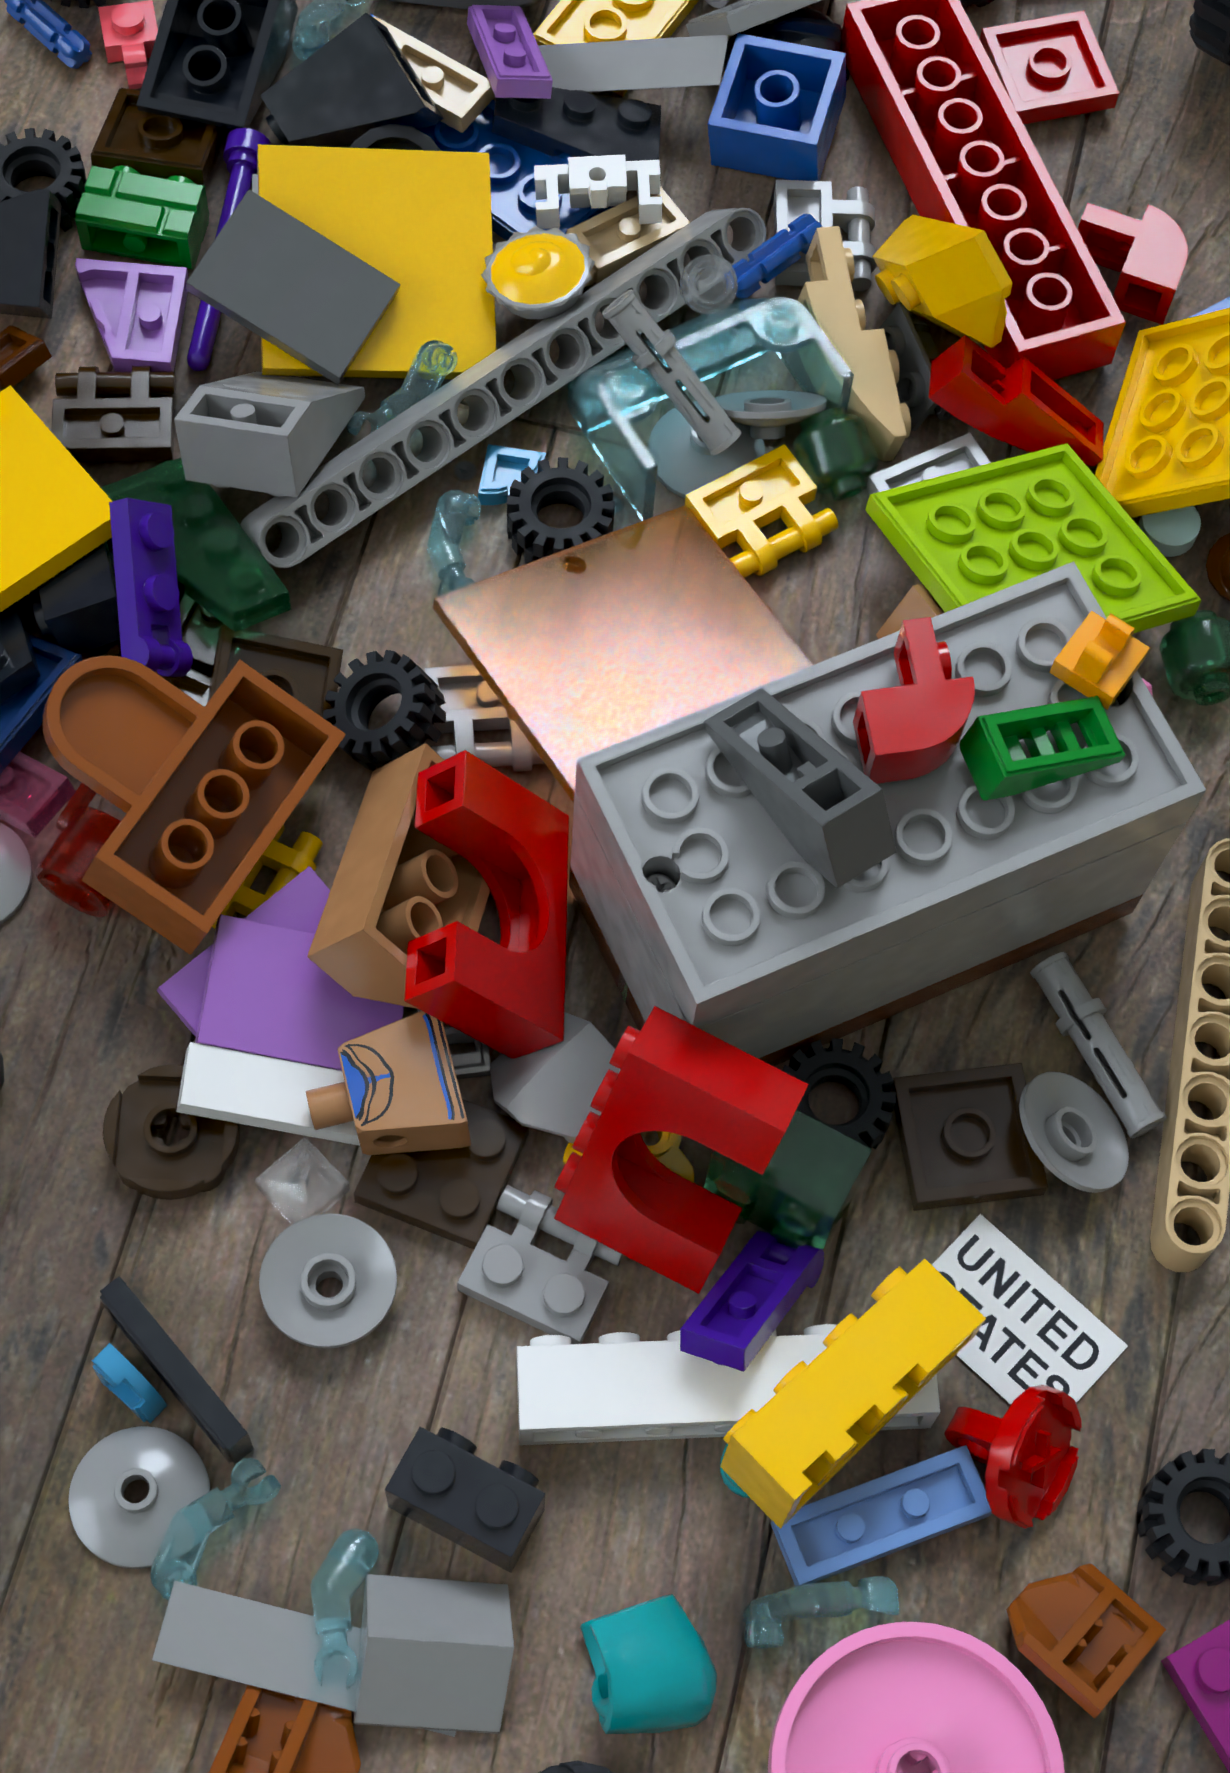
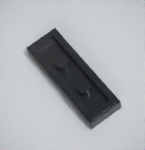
M118 1276L100 1290V1299L108 1315L228 1463L233 1462L235 1465L249 1454L254 1448L247 1431L122 1278Z

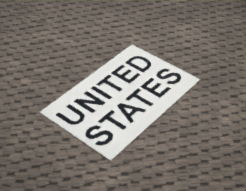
M981 1214L932 1264L986 1318L975 1337L957 1356L1010 1405L1026 1389L1038 1385H1046L1063 1391L1077 1403L1128 1347L1126 1343Z

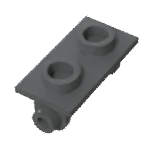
M899 302L879 329L884 328L888 350H895L898 356L899 381L896 387L900 403L905 402L907 404L911 418V431H916L928 415H937L939 420H948L954 416L929 399L931 362L939 356L929 333V325L925 320L919 319L916 314L909 315L905 306Z

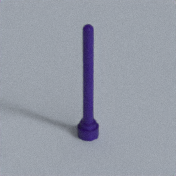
M237 128L228 134L223 158L227 164L230 178L216 237L247 191L251 189L252 174H257L258 144L272 145L264 134L254 129ZM200 300L187 354V363L195 371H203L210 364L222 313Z

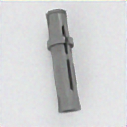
M632 289L628 290L605 308L602 315L610 321L635 354L632 357V361L639 370L647 369L672 401L675 408L706 444L709 452L713 456L719 454L742 434L740 428L735 426L710 393L707 386L699 379L675 348L674 344L677 339L668 329L662 331L635 297L634 291ZM637 330H641L669 367L663 365ZM676 380H680L705 411L706 416L701 414Z
M1057 953L1036 965L1030 974L1033 979H1036L1058 1015L1059 1019L1055 1023L1062 1036L1070 1035L1094 1074L1097 1083L1103 1089L1128 1130L1127 1134L1132 1139L1139 1137L1164 1122L1167 1116L1160 1110L1136 1071L1133 1062L1127 1056L1103 1017L1107 1009L1100 998L1092 999L1071 965L1067 953Z

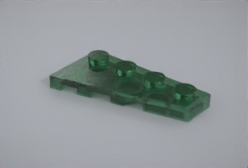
M181 458L165 461L154 468L100 487L112 501L133 498L171 505L177 580L184 585L186 595L234 632L292 610L289 591L211 485L185 480Z

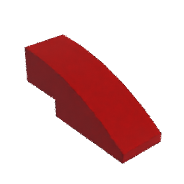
M964 335L931 362L929 399L964 423L990 437L1029 452L1068 443L1086 465L1095 466L1103 460L1104 422L1025 356L1006 369L969 337Z

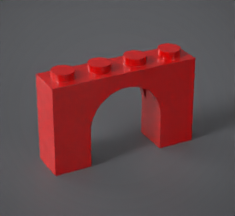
M462 751L418 773L415 828L460 854L482 875L498 909L501 926L500 945L459 921L409 941L404 1001L498 1052L515 1059L564 1041L569 815L470 752Z
M654 1006L641 1031L628 1025L611 1057L609 1064L621 1070L619 1074L611 1069L607 1071L591 1102L590 1107L600 1111L601 1115L592 1111L589 1112L572 1145L573 1149L583 1153V1155L572 1152L557 1179L554 1188L565 1193L554 1219L699 1294L719 1258L742 1208L671 1171L651 1153L640 1133L664 1131L688 1137L763 1175L809 1084Z

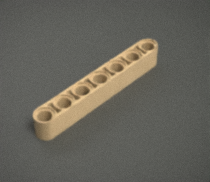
M1230 838L1216 842L1209 849L1191 884L1165 1106L1167 1119L1163 1123L1150 1234L1151 1250L1156 1260L1165 1268L1174 1272H1190L1198 1269L1221 1243L1226 1230L1230 1191V941L1217 938L1212 934L1209 927L1221 928L1230 935V883L1221 879L1216 872L1224 871L1230 874ZM1202 984L1217 986L1223 991L1226 999L1211 997L1204 990ZM1195 1042H1205L1212 1045L1220 1055V1059H1211L1204 1056L1197 1049ZM1188 1101H1198L1205 1104L1211 1110L1214 1120H1205L1197 1117L1191 1111ZM1181 1162H1192L1199 1165L1207 1176V1182H1197L1190 1179L1184 1173ZM1184 1223L1191 1226L1198 1233L1201 1245L1184 1243L1177 1236L1174 1224Z

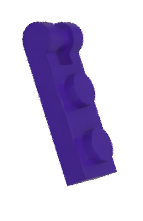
M133 498L109 502L121 656L137 661L152 671H157L162 676L181 678L190 671L193 663V654L189 645L182 641L172 507L168 504Z
M758 1230L680 1328V1351L744 1372L805 1288H813L816 1285L824 1265L823 1249L807 1244H801L798 1248L781 1244L780 1236Z

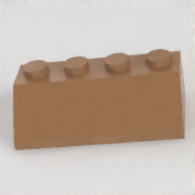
M427 743L372 772L307 955L312 962L352 996L412 1008L416 1007L404 1001L408 942L455 921H459L478 932L490 893V889L482 875L467 859L415 828L418 773L444 761Z

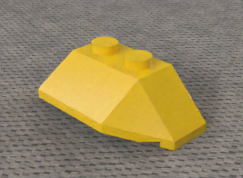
M912 215L904 220L872 256L880 270L875 275V280L885 298L892 305L901 302L907 310L956 336L963 337L966 335L973 342L990 348L1000 343L1007 315L1004 299L1011 294L1013 283L985 231L918 215Z

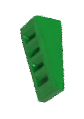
M1098 696L978 716L960 740V751L983 801L1016 795L1120 763L1125 757L1123 748ZM1070 724H1078L1088 748H1080ZM1047 731L1051 732L1060 753H1055L1046 733ZM1019 740H1024L1031 758L1026 757Z

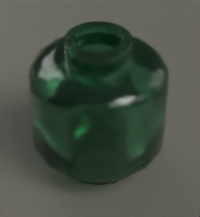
M841 407L819 412L804 420L800 424L802 432L793 442V452L797 461L816 484V493H831L834 501H840L863 492L867 488L865 479L873 474L878 466V456L864 420L854 414H845L844 409Z
M1199 610L1194 616L1172 622L1169 627L1170 630L1163 636L1159 644V650L1173 694L1183 699L1196 700V703L1202 706L1214 705L1227 700L1230 697V620L1217 616L1213 611Z

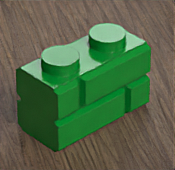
M91 166L85 184V193H82L75 213V222L81 248L84 250L194 269L201 249V242L204 240L209 224L210 215L205 186L197 185L186 177L171 176L168 179L141 175L138 171L128 166H116L112 169Z

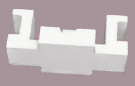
M625 155L568 157V164L534 166L536 200L547 199V202H536L537 227L541 229L560 228L558 194L570 193V208L590 207V205L591 208H607V206H617L627 201L626 192L637 190L639 224L662 223V196L650 197V194H660L659 160L625 161Z

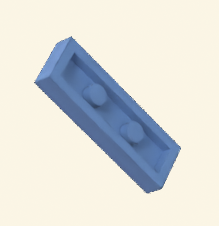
M964 1445L804 1505L781 1529L772 1520L770 1524L796 1590L989 1517L992 1512L986 1499L984 1485L969 1450Z

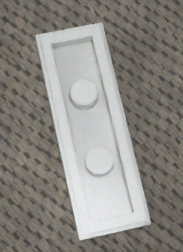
M194 1042L189 1043L185 1054L176 1112L360 1146L354 1121L314 1130L305 1091L345 1082L343 1071Z

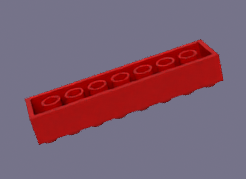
M860 0L846 4L841 36V52L846 53V66L919 215L984 230L1013 283L1011 294L1004 299L1007 315L1002 340L992 348L984 346L986 352L1006 369L1025 356L1052 380L1112 364L1126 321L959 0Z

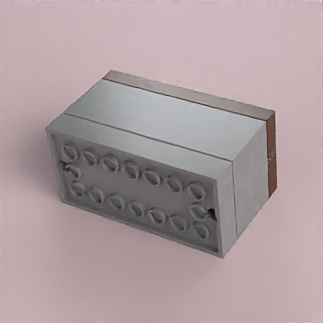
M1074 561L931 618L936 642L945 641L950 652L952 665L951 679L970 676L974 678V702L961 739L978 716L1088 698L1049 673L1055 658L1091 610L1106 619L1104 612ZM897 631L578 758L576 762L569 887L639 1031H641L651 1011L656 1006L772 1066H776L790 1060L791 1056L799 1049L806 1053L809 1044L821 1040L823 1046L830 1043L832 1038L839 1039L1133 913L1186 825V822L1204 795L1206 788L1140 674L1136 671L1108 710L1104 708L1125 753V757L1120 763L1016 795L983 801L962 756L959 741L957 748L950 758L936 770L914 779L877 784L883 790L896 853L837 889L797 853L708 735L704 721L762 687L863 772L853 719L861 691L901 686L893 653L900 632ZM1070 724L1080 748H1088L1078 724ZM1047 731L1046 733L1055 753H1060L1051 732ZM1019 740L1026 757L1031 758L1024 740Z

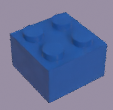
M737 33L707 124L711 165L787 180L820 181L846 98V53Z

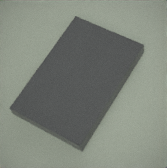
M251 190L247 191L186 282V291L337 385L396 297L400 288L398 282Z

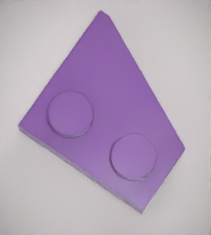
M76 258L75 267L78 280L115 372H132V366H151L152 372L174 371L188 293L186 291V282L189 279L187 268Z

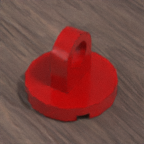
M1038 1385L1029 1387L1013 1401L1003 1418L969 1407H958L944 1435L956 1448L966 1445L973 1459L987 1465L985 1473L986 1499L992 1514L1005 1522L1026 1529L1033 1527V1518L1043 1521L1051 1515L1068 1491L1079 1458L1077 1456L1079 1448L1070 1446L1071 1429L1080 1432L1082 1420L1076 1402L1072 1397L1052 1387Z

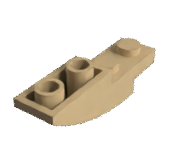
M840 227L817 228L805 256L810 282H805L794 308L800 336L813 370L826 395L842 419L860 441L882 462L893 461L903 441L909 437L911 430L909 408L905 402L900 403L896 387L899 381L898 356L895 350H888L884 328L865 330L866 316L864 305L860 299L855 300L851 284L855 273L854 257L851 249L844 248Z

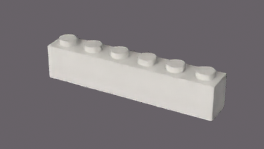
M837 1324L810 1326L804 1329V1335L777 1336L775 1329L744 1372L680 1351V1330L669 1333L665 1341H640L638 1334L630 1332L605 1334L599 1337V1343L571 1344V1338L563 1335H544L532 1338L530 1346H517L519 1445L724 1437L748 1411L754 1409L757 1412L776 1395L773 1389L793 1367L802 1360L809 1365L827 1348L823 1344L824 1339ZM937 1374L881 1430L931 1428L940 1414Z

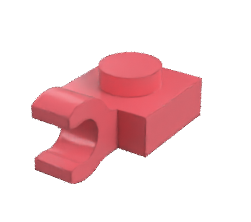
M153 0L98 7L107 62L124 61L129 89L141 88L148 67L146 58L151 57L158 33Z

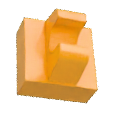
M1091 610L1055 658L1049 673L1088 698L1098 696L1103 708L1108 710L1140 667L1150 647L1132 636L1135 630L1134 627L1112 613L1104 619Z

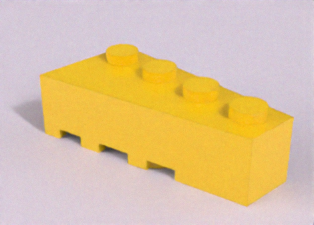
M925 1258L909 1273L899 1266L888 1275L872 1293L871 1297L876 1303L859 1319L852 1313L846 1316L824 1339L823 1344L827 1348L809 1365L802 1360L793 1367L773 1389L776 1395L757 1412L754 1409L748 1411L724 1436L723 1440L728 1446L720 1467L780 1529L975 1337L986 1320Z

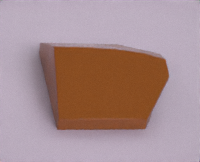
M1093 1564L1079 1566L1071 1573L1029 1583L1006 1609L1018 1651L1094 1719L1105 1708L1166 1631V1628Z
M247 1685L209 1773H359L361 1761L351 1718L352 1711Z

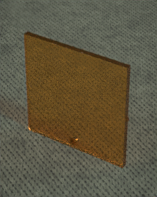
M686 505L434 598L433 603L434 611L506 709L507 717L515 721L573 803L576 762L578 758L813 665L772 614V609L764 604Z

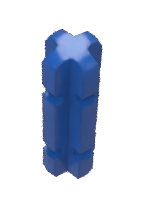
M4 0L7 4V12L19 23L25 24L24 28L51 52L58 53L57 57L68 67L78 69L83 62L90 60L92 52L89 50L90 42L78 31L71 30L72 26L42 0Z
M811 214L799 216L788 225L789 232L786 229L780 230L749 253L748 257L750 260L748 262L746 259H741L727 269L725 283L728 289L739 299H746L761 288L760 281L766 284L802 258L799 254L800 251L807 254L816 229L822 227L820 222L816 221Z

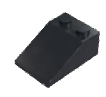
M167 0L136 104L138 110L232 130L248 128L263 100L260 95L269 89L285 58L298 12L296 1Z

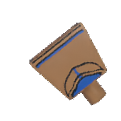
M423 1011L340 1045L337 1050L345 1082L305 1091L314 1130L354 1121L362 1154L379 1155L471 1146L468 1121L443 1022Z

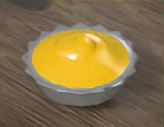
M535 226L527 233L514 232L508 241L497 242L494 253L484 258L486 269L481 276L487 283L486 292L496 297L498 303L503 304L511 313L526 319H546L560 315L576 303L582 295L584 286L592 279L590 271L595 261L589 257L590 246L581 244L577 234H564L558 227L543 230Z

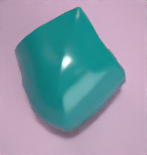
M673 1594L649 1600L581 1624L580 1629L596 1676L591 1688L592 1704L599 1714V1721L605 1734L661 1733L697 1726L708 1717L716 1693V1669L701 1635L695 1630Z

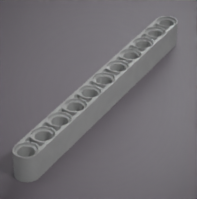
M751 208L716 209L702 214L584 292L576 303L565 312L543 319L317 468L297 498L275 496L249 513L242 520L238 529V544L241 551L248 559L264 565L289 568L299 564L626 344L625 341L604 316L603 329L600 334L596 331L595 327L597 311L600 310L602 313L605 308L623 293L632 289L636 295L635 297L655 322L658 323L725 278L727 269L738 261L746 259L748 262L750 260L748 254L766 241V227L763 219ZM729 224L732 227L733 231V241L731 245L729 244L727 239V229ZM686 252L691 262L688 275L683 266ZM642 281H644L647 287V299L644 304L641 302L639 295ZM554 339L559 346V357L555 364H553L549 355L550 345ZM510 368L513 372L515 383L512 392L508 395L504 388V376ZM465 399L469 406V417L462 426L457 417V408L460 402ZM418 429L423 437V448L421 453L415 457L410 448V439ZM372 460L377 470V478L374 484L367 489L362 479L365 465ZM324 491L328 496L330 505L327 516L319 521L314 512V503L317 497ZM273 524H277L282 533V541L279 548L275 552L270 553L265 544V536L268 529Z

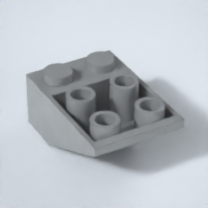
M257 371L199 385L174 418L185 480L212 484L220 488L232 487L264 492L277 497L289 496L297 498L364 400V387L346 384L337 385L333 382L292 376L262 375V372Z

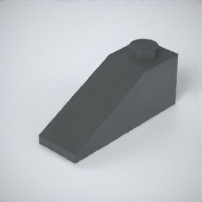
M762 687L704 721L708 735L797 853L837 889L896 853L882 788Z

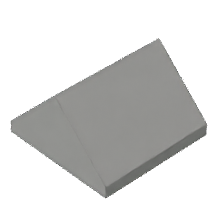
M366 1574L354 1724L498 1734L501 1727L514 1651L508 1585Z

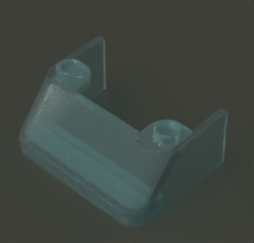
M786 297L735 299L668 329L677 339L674 344L675 348L702 382L769 351L776 352L803 392L818 394L826 398V409L819 414L831 432L834 434L843 430L854 374L810 312L800 302ZM645 339V342L648 343L663 365L669 367L649 339ZM627 347L607 356L568 383L567 406L571 415L641 521L645 522L653 518L658 465L631 425L649 417L654 412L657 402L668 398V396L646 368L642 370L637 368L632 361V357L635 354ZM676 380L683 390L687 389L680 380Z

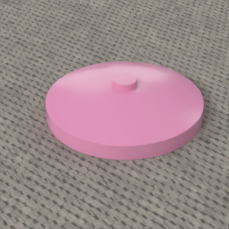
M894 1622L867 1628L842 1639L821 1654L801 1675L788 1694L773 1729L768 1758V1773H1065L1061 1746L1053 1721L1043 1701L1020 1670L1005 1656L983 1641L954 1628L924 1622Z

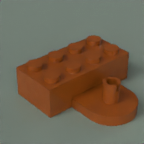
M110 655L91 657L74 664L58 678L46 701L43 712L45 741L58 764L74 778L127 813L93 859L82 881L190 955L212 928L346 735L240 659L204 707L150 668L137 661Z

